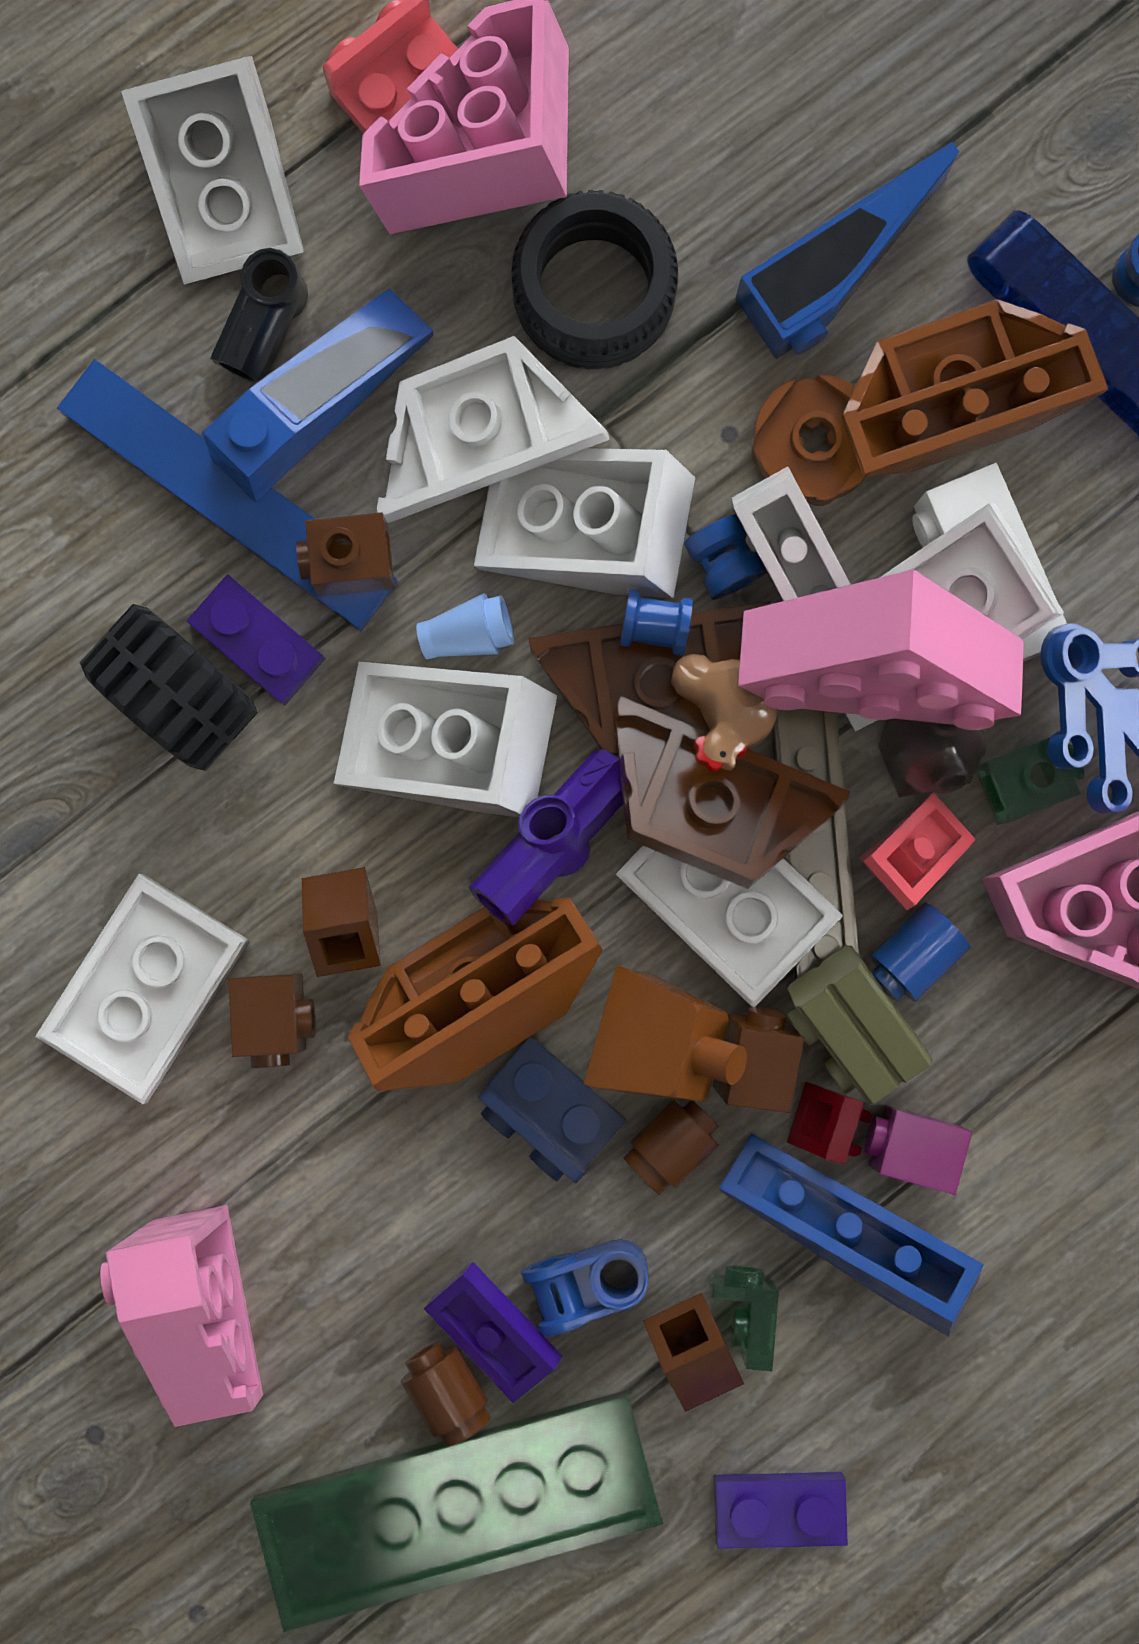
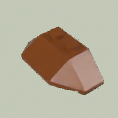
M996 299L878 340L841 418L863 477L908 473L1028 432L1105 393L1108 387L1086 329L1069 323L1065 326L1042 314Z
M554 898L553 901L537 899L514 925L504 924L483 907L388 966L368 1000L361 1021L355 1023L348 1038L372 1086L377 1091L457 1083L566 1015L603 949L570 898Z

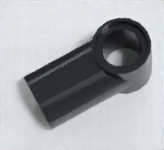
M265 248L254 252L243 264L241 272L242 288L210 357L215 364L232 374L256 383L267 376L292 319L300 315L308 299L307 284L291 257L283 251L274 248ZM282 274L289 277L288 286L283 293L275 297L261 295L263 284L271 276Z

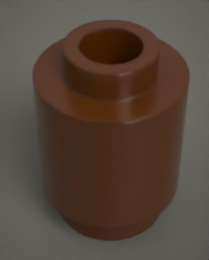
M673 1099L630 1141L634 1147L623 1158L653 1191L660 1195L669 1185L676 1189L719 1146L710 1136L719 1126L695 1101H689L682 1107Z
M439 1342L432 1343L405 1362L410 1372L402 1378L401 1384L432 1436H441L447 1447H452L465 1441L490 1421L491 1416L485 1408L488 1398L455 1345L443 1350Z

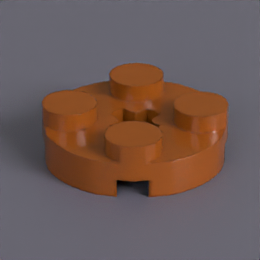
M817 375L816 379L805 378L797 382L796 378L780 385L765 400L753 428L751 455L754 463L759 467L763 478L766 479L780 470L789 467L806 501L814 506H824L830 504L834 499L848 495L866 478L862 475L841 418L855 386L832 375ZM820 425L829 431L825 442L832 448L826 453L817 450L812 454L803 448L805 440L799 435V431L804 427L806 430L813 432Z

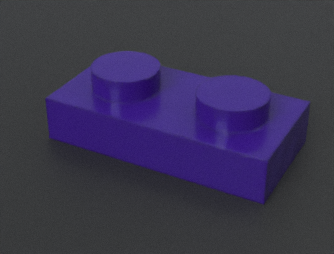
M228 574L186 621L284 706L326 659Z
M474 1262L437 1292L424 1307V1310L512 1403L554 1371L563 1357Z
M842 1472L714 1475L715 1536L718 1549L848 1546L846 1479Z

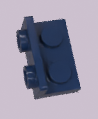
M533 1036L525 1040L478 1096L487 1105L480 1113L482 1117L508 1139L515 1132L521 1135L535 1148L529 1155L530 1159L557 1182L565 1174L574 1183H577L585 1174L584 1169L626 1122V1118L591 1087L583 1085L584 1081Z

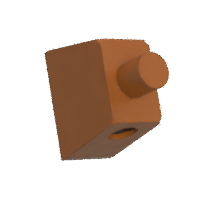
M616 965L583 1085L631 1094L704 1102L708 1097L713 1079L730 1085L736 1084L741 1079L747 1063V1053L743 1046L723 1040L729 1021L728 1014L725 1011L657 976Z

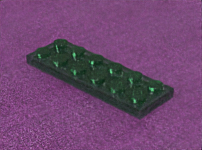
M627 1390L479 1431L452 1447H447L444 1442H440L256 1494L250 1502L283 1632L663 1525L661 1511Z

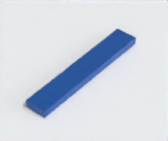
M96 359L91 362L57 407L69 420L360 632H362L393 590L319 597L311 585V579H301L296 551L297 541L307 540L305 520L315 519L272 487L255 502L211 459L206 442L202 436ZM394 577L395 586H396L397 583H398L396 577Z

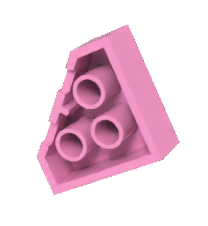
M512 0L485 7L467 25L471 36L450 58L441 53L407 88L411 99L393 118L387 121L380 116L362 135L359 186L390 235L567 197L569 47L548 0Z
M913 569L744 611L738 686L763 698L766 706L778 710L809 709L857 714L874 720L895 718L952 724L963 729L981 730L992 727L994 720L1021 715L1024 640Z
M1139 811L982 878L1007 937L1139 989Z
M228 1205L152 1220L106 1252L107 1262L101 1265L100 1271L103 1296L108 1305L115 1304L118 1323L174 1427L253 1411L263 1396V1390Z

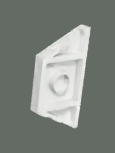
M512 336L400 381L394 410L397 416V424L390 435L386 460L392 463L386 497H379L377 512H383L388 523L608 441L610 440L608 432L515 336Z

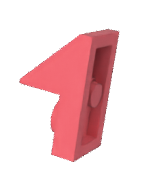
M933 792L921 801L887 836L862 853L858 858L891 896L908 911L921 900L976 839Z

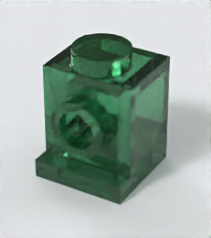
M1050 738L974 767L997 825L1015 821L1081 795L1076 782L1084 779V768L1060 769L1056 767L1048 755ZM1068 744V752L1072 758L1074 748L1071 744ZM1035 764L1041 765L1047 780L1044 788L1037 787L1030 779V770Z

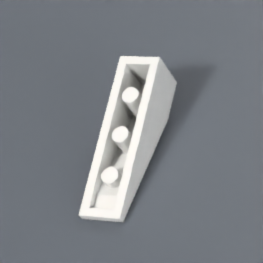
M789 467L780 470L732 497L736 514L783 601L851 585ZM846 713L855 732L877 721L862 717L861 715Z

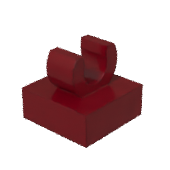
M805 1082L786 1143L826 1160L845 1165L847 1156L855 1157L860 1155L862 1147L852 1143L858 1121L870 1123L872 1115L869 1111L863 1109V1101L816 1084Z

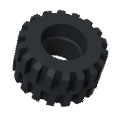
M132 604L80 662L87 680L109 702L169 753L192 768L206 771L258 713L253 700L240 687L147 607Z

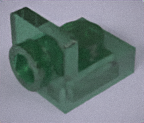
M726 1266L725 1275L710 1274L709 1289L712 1298L746 1302L745 1308H734L731 1332L732 1348L742 1349L741 1355L746 1369L772 1372L779 1290L774 1280L764 1279V1270L748 1266Z

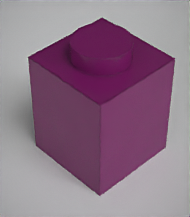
M885 1104L882 1118L874 1116L869 1125L864 1152L871 1155L869 1166L879 1174L956 1195L972 1131L953 1123Z

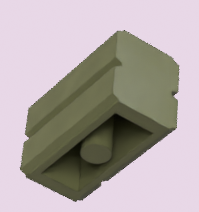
M845 945L822 961L821 966L812 968L790 983L789 988H787L796 1007L787 1013L799 1034L805 1037L804 1040L809 1046L818 1040L822 1042L831 1054V1057L823 1062L845 1094L856 1088L867 1104L874 1105L896 1090L901 1082H908L931 1066L933 1060L922 1041L852 945Z

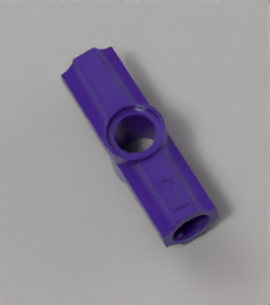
M603 748L601 751L594 750L554 795L536 798L525 806L518 822L520 832L468 887L475 899L494 917L506 925L508 923L514 925L557 877L571 875L584 866L590 854L591 847L589 841L623 805L618 757Z

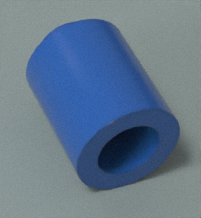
M925 902L870 955L871 960L876 965V968L871 973L884 991L895 1001L906 995L909 999L916 1002L971 946L962 933L942 913Z

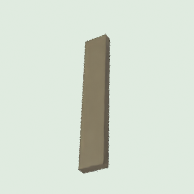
M809 709L778 710L777 719L772 729L774 760L843 788L836 712ZM844 804L840 810L784 858L843 915L793 967L795 980L812 968L821 966L822 961L845 945H852L859 955Z

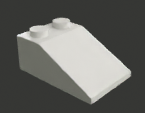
M252 56L121 91L183 284L240 270L248 257L260 249L274 248L283 251L288 256L304 252L272 122Z
M586 448L491 484L488 489L474 567L483 571L614 595L628 596L629 588L639 590L640 595L643 597L674 598L695 476L667 450Z
M359 662L334 784L469 811L520 817L525 806L538 798L557 695L523 676Z

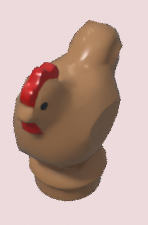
M690 654L678 660L674 665L671 684L680 696L700 708L710 729L707 736L699 737L694 741L693 746L697 751L695 760L697 763L706 766L711 772H718L720 768L731 771L735 767V760L742 758L747 749L760 744L771 732L777 719L778 709L766 706L763 698L738 686L740 660L730 659L712 662L704 655Z

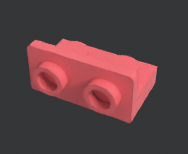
M393 0L379 13L376 23L357 38L348 37L335 46L328 57V61L323 65V71L330 95L364 134L380 116L390 121L411 99L407 88L441 53L450 58L458 48L430 16L428 0Z

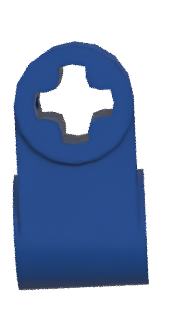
M624 1239L610 1240L609 1242L575 1253L556 1255L536 1262L521 1271L524 1283L532 1285L543 1319L538 1324L542 1336L565 1333L581 1327L594 1319L633 1307L646 1294L649 1280L648 1262L644 1252L635 1243ZM612 1260H625L635 1267L638 1276L633 1284L624 1288H616L605 1282L601 1270ZM555 1285H556V1287H557V1290H558V1293H559V1296H560V1299H561L562 1304H561L560 1301H559V1298H558V1295H557V1292H556Z

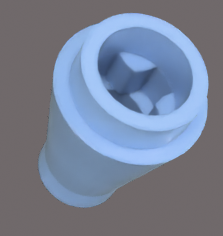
M483 593L430 620L417 623L416 626L419 645L426 660L446 656L500 655L502 647L514 644L510 615L501 595L488 598Z

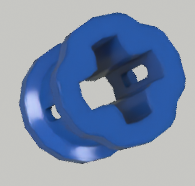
M629 588L620 646L630 647L633 642L668 647L672 649L673 655L683 657L689 633L693 599L683 598L680 603L641 597L639 590Z

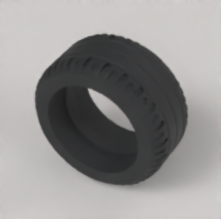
M588 190L587 193L578 191L574 194H567L566 198H558L554 202L549 203L546 208H542L531 219V222L527 224L517 242L511 270L515 310L524 331L533 343L548 356L559 362H564L565 365L575 368L584 367L588 370H600L604 367L608 369L620 366L624 362H630L647 351L665 330L673 311L678 285V264L671 238L664 226L660 224L659 219L649 209L645 210L641 203L636 202L632 198L626 199L623 194H616L612 191L604 193V190ZM586 240L607 241L624 248L636 258L646 274L648 290L645 298L631 313L609 323L587 324L566 317L551 305L541 288V275L546 265L559 251L571 244Z

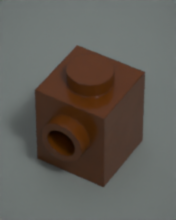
M383 512L305 520L307 540L297 541L296 543L298 568L302 580L311 579V585L319 597L395 589L389 527Z
M365 867L302 878L303 934L316 976L322 977L381 966L377 910Z
M303 974L228 979L232 1057L251 1056V1068L290 1065V1054L306 1050V1038H314L316 1033L315 1005L313 999H304Z
M749 1007L747 1015L727 1013L729 1021L723 1040L743 1046L747 1053V1063L741 1079L736 1084L730 1085L713 1080V1088L727 1105L790 1113L805 1037L801 1036L786 1021V1014L773 1009Z
M702 1292L643 1320L663 1371L685 1412L744 1384Z

